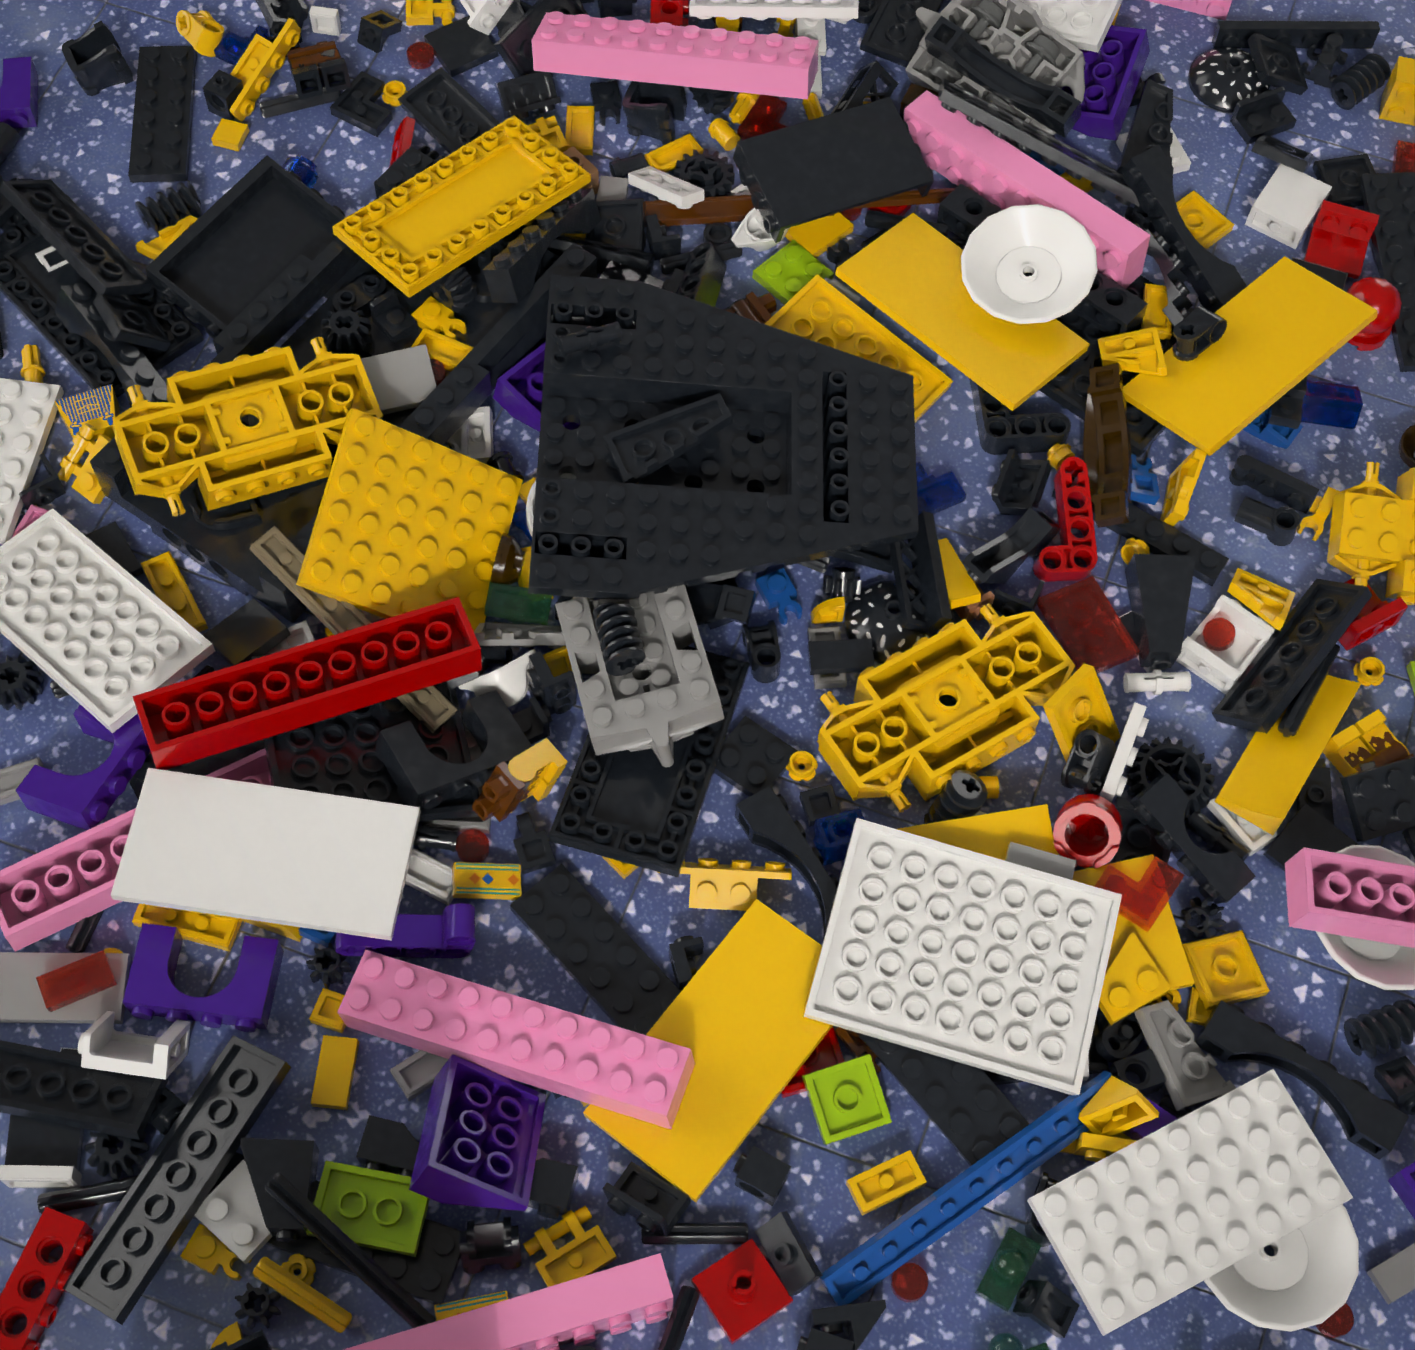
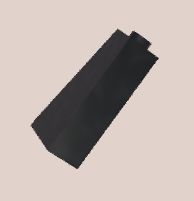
M1134 554L1125 569L1140 667H1152L1153 669L1160 670L1171 668L1181 653L1195 566L1194 556Z

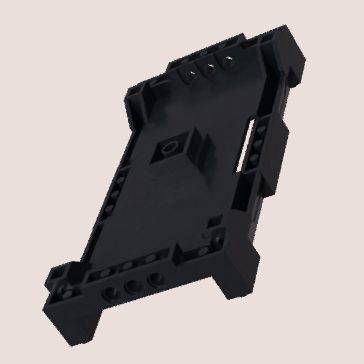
M411 146L374 182L376 199L414 177L417 173L432 166L434 160ZM515 230L512 232V235L517 237L520 232ZM336 237L313 261L300 254L213 340L217 356L210 363L217 362L223 364L233 361L241 355L248 354L253 356L263 353L265 350L273 347L322 297H325L327 300L280 346V348L290 346L298 369L301 370L305 365L316 359L311 340L317 338L318 341V337H321V319L327 318L328 311L334 312L333 296L339 290L366 274L374 273L382 276L386 281L387 291L394 289L397 292L399 303L410 315L430 296L433 297L434 294L427 286L413 297H407ZM574 243L560 257L547 249L543 255L540 276H535L533 289L519 303H481L474 300L464 310L458 313L453 311L454 319H460L465 323L466 333L462 334L457 330L452 331V333L456 335L457 341L474 348L451 372L431 364L436 388L418 407L383 415L382 420L443 446L490 396L496 387L497 379L519 363L541 339L546 341L550 274L597 278V257ZM478 254L460 265L465 267L467 273L472 275V277L481 274V266H478ZM371 310L365 312V315L372 326L371 343L365 344V352L356 350L355 354L359 355L362 359L411 348L421 333L422 328L418 326L416 331L393 344L374 324ZM245 415L241 419L249 426L248 415ZM115 437L90 460L104 495L148 524L154 534L245 596L251 594L292 623L307 609L250 550V546L272 527L276 526L305 556L328 477L256 497L255 501L261 515L260 521L230 530H212L199 524L190 511L189 495L198 485V478L180 494L186 512L180 515L178 511V516L174 517L165 498L134 494ZM327 443L332 455V467L338 445Z

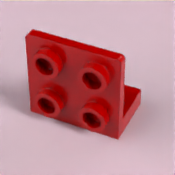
M1323 200L1313 222L1304 261L1348 273L1347 277L1359 279L1368 243L1378 224L1379 215Z
M1350 579L1344 583L1354 584L1355 579ZM1367 584L1372 597L1338 641L1348 651L1395 626L1408 608L1403 599L1400 597L1390 603L1387 600L1382 602Z

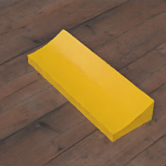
M1327 675L1295 736L1284 737L1283 733L1278 731V725L1287 708L1267 734L1256 731L1214 802L1274 835L1285 819L1362 683Z
M1048 804L897 829L1004 861L1010 842L1058 855L1053 843L1054 838Z

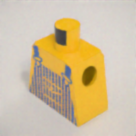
M112 384L55 401L60 416L73 439L77 432L82 431L85 423L97 429L92 437L94 441H97L99 435H106L111 439L115 437L113 420L120 415V407Z

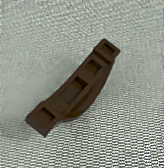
M1119 363L1089 369L1090 386L1087 389L1083 456L1088 468L1091 501L1095 504V522L1098 528L1129 522L1130 483H1133L1131 438L1127 426L1126 400L1123 395L1122 369Z

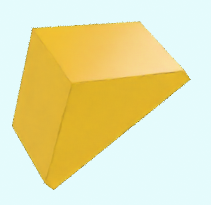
M1111 1075L1081 1110L1078 1119L1093 1134L1113 1136L1158 1118L1159 1111L1138 1089Z

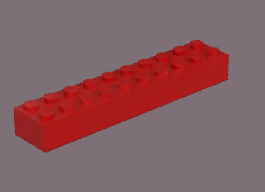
M459 597L132 697L156 769L167 770L482 670L481 647Z

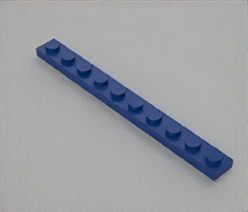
M1104 1070L1083 1085L1079 1095H1070L821 1273L823 1276L820 1277V1280L835 1305L850 1304L1074 1142L1082 1132L1089 1131L1078 1119L1079 1113L1112 1074Z

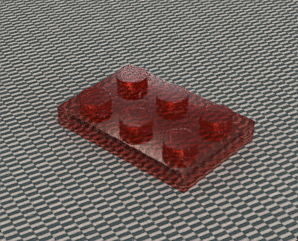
M1093 576L1038 598L1037 606L1063 649L1076 665V670L1085 663L1094 666L1098 674L1138 656L1140 650Z

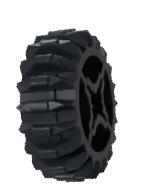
M1169 736L1164 739L1163 743L1155 738L1151 741L1150 746L1146 743L1141 745L1132 767L1127 765L1125 769L1127 773L1126 778H1128L1126 785L1130 786L1127 793L1131 797H1135L1149 784L1148 781L1152 782L1156 777L1167 773L1170 776L1176 774L1173 778L1174 781L1190 798L1185 809L1184 821H1187L1189 816L1195 811L1199 813L1201 809L1206 808L1209 798L1214 792L1212 784L1215 781V776L1209 774L1212 769L1211 764L1202 763L1205 758L1204 753L1198 755L1193 753L1195 750L1194 744L1188 748L1183 747L1182 739L1178 740L1176 744H1172ZM1184 770L1189 775L1191 780L1185 775Z

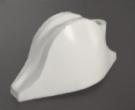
M755 208L745 216L731 238L736 247H749L759 252L769 250L779 243H775L771 234L766 232L763 218L759 210ZM789 228L784 230L781 241L784 239Z
M533 649L499 669L458 687L459 689L473 691L476 697L497 690L507 707L519 703L528 691L529 679L526 670L530 667L529 655L536 653V651Z

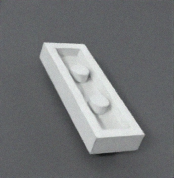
M652 166L628 173V184L639 188L642 192L657 196L659 200L668 201L676 205L677 208L688 209L693 204L704 201V189Z

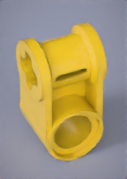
M180 10L176 16L178 32L199 54L207 57L217 56L224 34V27L206 10H201L198 13Z

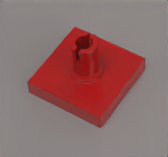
M752 1238L691 1279L692 1284L700 1292L701 1298L731 1344L793 1303L792 1297L789 1296L786 1288Z

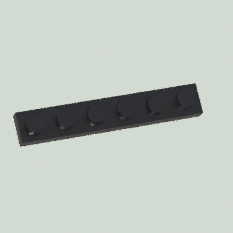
M1218 21L1212 43L1213 48H1249L1247 40L1255 33L1294 46L1295 48L1308 49L1310 45L1315 44L1317 46L1316 49H1321L1323 42L1329 35L1337 34L1344 41L1341 49H1372L1380 27L1378 21Z
M1054 489V490H1053V493H1052V497H1054V498L1056 499L1055 489ZM1068 500V504L1071 507L1080 508L1077 501ZM1091 501L1093 520L1095 521V504ZM1128 503V523L1106 526L1126 539H1141L1148 545L1149 552L1155 555L1194 556L1193 576L1210 586H1213L1229 560L1224 555L1131 503Z

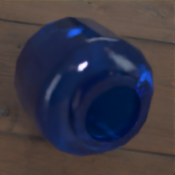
M302 155L290 156L285 159L282 165L288 172L292 171L297 174L302 183L310 189L314 187L319 178L315 170L317 166Z

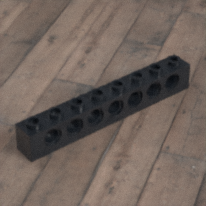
M960 184L940 203L937 223L947 225L949 231L967 242L969 235L988 216L1002 211V209L978 195L974 190H970L963 184ZM1097 271L1089 294L1072 311L1110 336L1134 331L1142 323L1148 303L1118 285L1116 281L1107 278ZM1025 273L1024 275L1029 277V276H1032L1033 274H1032V273Z

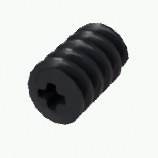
M1374 53L1368 54L1333 80L1331 95L1335 103L1344 110L1352 109L1363 99L1382 87L1385 80L1389 79L1391 75L1389 64L1382 56Z
M188 179L187 187L182 182L177 183V192L172 187L166 188V196L162 192L156 193V201L150 196L146 197V207L140 201L135 202L137 212L147 230L152 228L158 234L160 223L168 227L170 226L171 218L178 222L181 220L180 214L183 213L187 217L191 215V209H194L199 215L202 214L200 200Z
M608 602L597 606L593 611L596 629L598 630V639L601 651L603 652L606 671L613 676H622L631 673L637 665L644 661L646 656L645 651L642 649V640L639 638L640 631L637 628V619L634 617V608L631 605L617 604L615 602Z
M968 770L955 771L940 792V795L930 806L928 813L924 815V823L928 824L975 816L987 800L988 792L983 781L976 774Z
M1409 999L1398 1000L1393 1005L1383 1006L1381 1010L1374 1009L1369 1014H1360L1357 1018L1347 1019L1344 1022V1033L1351 1051L1358 1056L1362 1055L1363 1051L1368 1058L1372 1059L1377 1056V1050L1382 1054L1388 1053L1389 1045L1393 1049H1399L1401 1041L1406 1045L1412 1044L1415 1037V1004Z

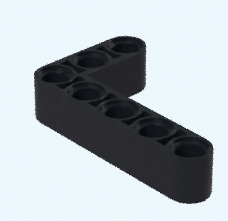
M711 242L702 243L691 252L677 294L715 307L727 265Z
M970 379L980 445L986 453L1003 455L1007 454L1009 449H1016L1018 454L1048 452L1055 444H1066L1071 429L1070 419L1066 415L1056 412L1010 415L1009 409Z

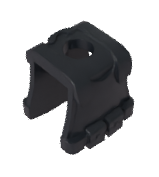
M102 20L93 24L94 27L75 40H68L62 45V52L80 87L89 96H95L100 93V90L121 83L126 85L134 81L133 73L122 55L116 39L108 25L103 23Z
M632 81L622 101L623 111L627 117L628 133L632 136H649L662 141L665 145L674 141L675 129L673 119L684 121L686 116L687 100L684 87Z

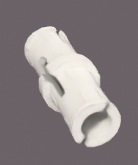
M1153 669L1152 673L1125 672L1123 688L1125 693L1152 692L1154 695H1161L1165 691L1189 692L1191 689V675L1189 671L1162 672L1160 669Z

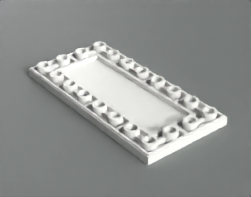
M148 768L114 881L111 897L113 900L392 941L420 818V807Z

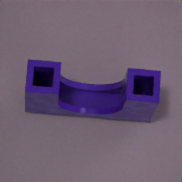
M32 57L3 59V75L0 87V122L6 123L14 129L37 127L38 74Z
M79 705L73 715L83 733L113 743L114 746L110 756L95 770L74 776L64 775L34 765L15 790L25 807L33 812L86 831L97 826L100 821L104 820L110 807L118 796L125 791L128 782L136 771L143 766L146 757L150 753L138 713L114 733H111L82 705Z
M142 923L123 998V1004L133 1017L150 1020L153 1016L166 1017V1020L172 1023L176 1020L200 1021L201 1025L210 1028H220L222 1024L235 1026V1029L243 1032H255L256 1028L267 1030L284 953L278 939L244 936L237 970L232 981L223 990L214 995L192 997L183 994L175 986V971L183 942L177 927Z

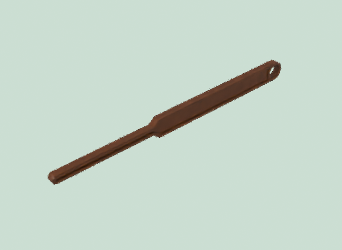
M955 188L930 189L925 197H921L918 190L906 191L854 208L941 203ZM751 195L704 197V201L693 204L688 209L677 208L676 205L663 200L645 201V216L657 214L659 224L664 226L741 222L754 209Z

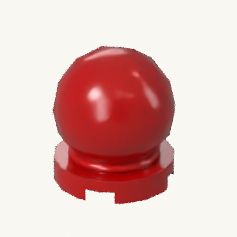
M1365 277L1354 282L1346 292L1377 310V318L1350 339L1348 343L1358 346L1357 350L1372 351L1381 347L1391 334L1392 326L1399 318L1402 302L1399 291L1392 283L1379 277Z
M1077 795L1066 801L1058 812L1053 829L1054 848L1060 856L1077 860L1075 867L1099 868L1110 862L1118 852L1123 830L1121 815L1112 802L1100 795Z

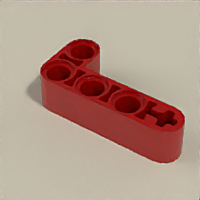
M1068 457L1062 462L1054 476L1058 523L1062 528L1059 531L1061 545L1044 548L1033 564L1035 576L1045 582L1083 580L1093 570L1098 558L1088 468L1082 459ZM1068 500L1077 501L1080 508L1071 507L1068 504ZM1071 529L1080 530L1083 533V538L1075 537ZM1074 558L1083 559L1087 567L1077 566ZM1043 560H1052L1056 565V569L1046 567Z

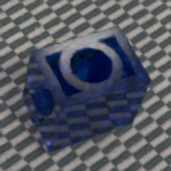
M860 807L815 820L813 841L823 858L824 866L845 860L856 818L864 820Z

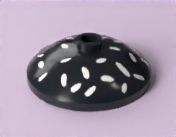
M1220 47L1201 53L1192 62L1188 73L1190 89L1197 99L1208 107L1222 112L1233 113L1236 104L1240 100L1257 96L1270 88V85H1264L1259 81L1251 54L1237 48Z
M880 580L862 587L861 595L854 594L853 601L847 605L844 618L848 639L871 638L874 662L883 664L892 654L899 651L903 653L911 649L913 644L923 637H928L929 639L934 636L933 634L903 628L895 580ZM907 583V587L917 596L916 588ZM911 606L912 618L921 620V615ZM889 610H897L899 613L892 614L889 612Z

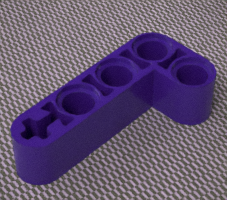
M457 903L446 906L442 915L398 914L392 941L336 933L335 951L344 956H363L366 949L389 957L463 958L471 953L476 942L475 907L470 904Z

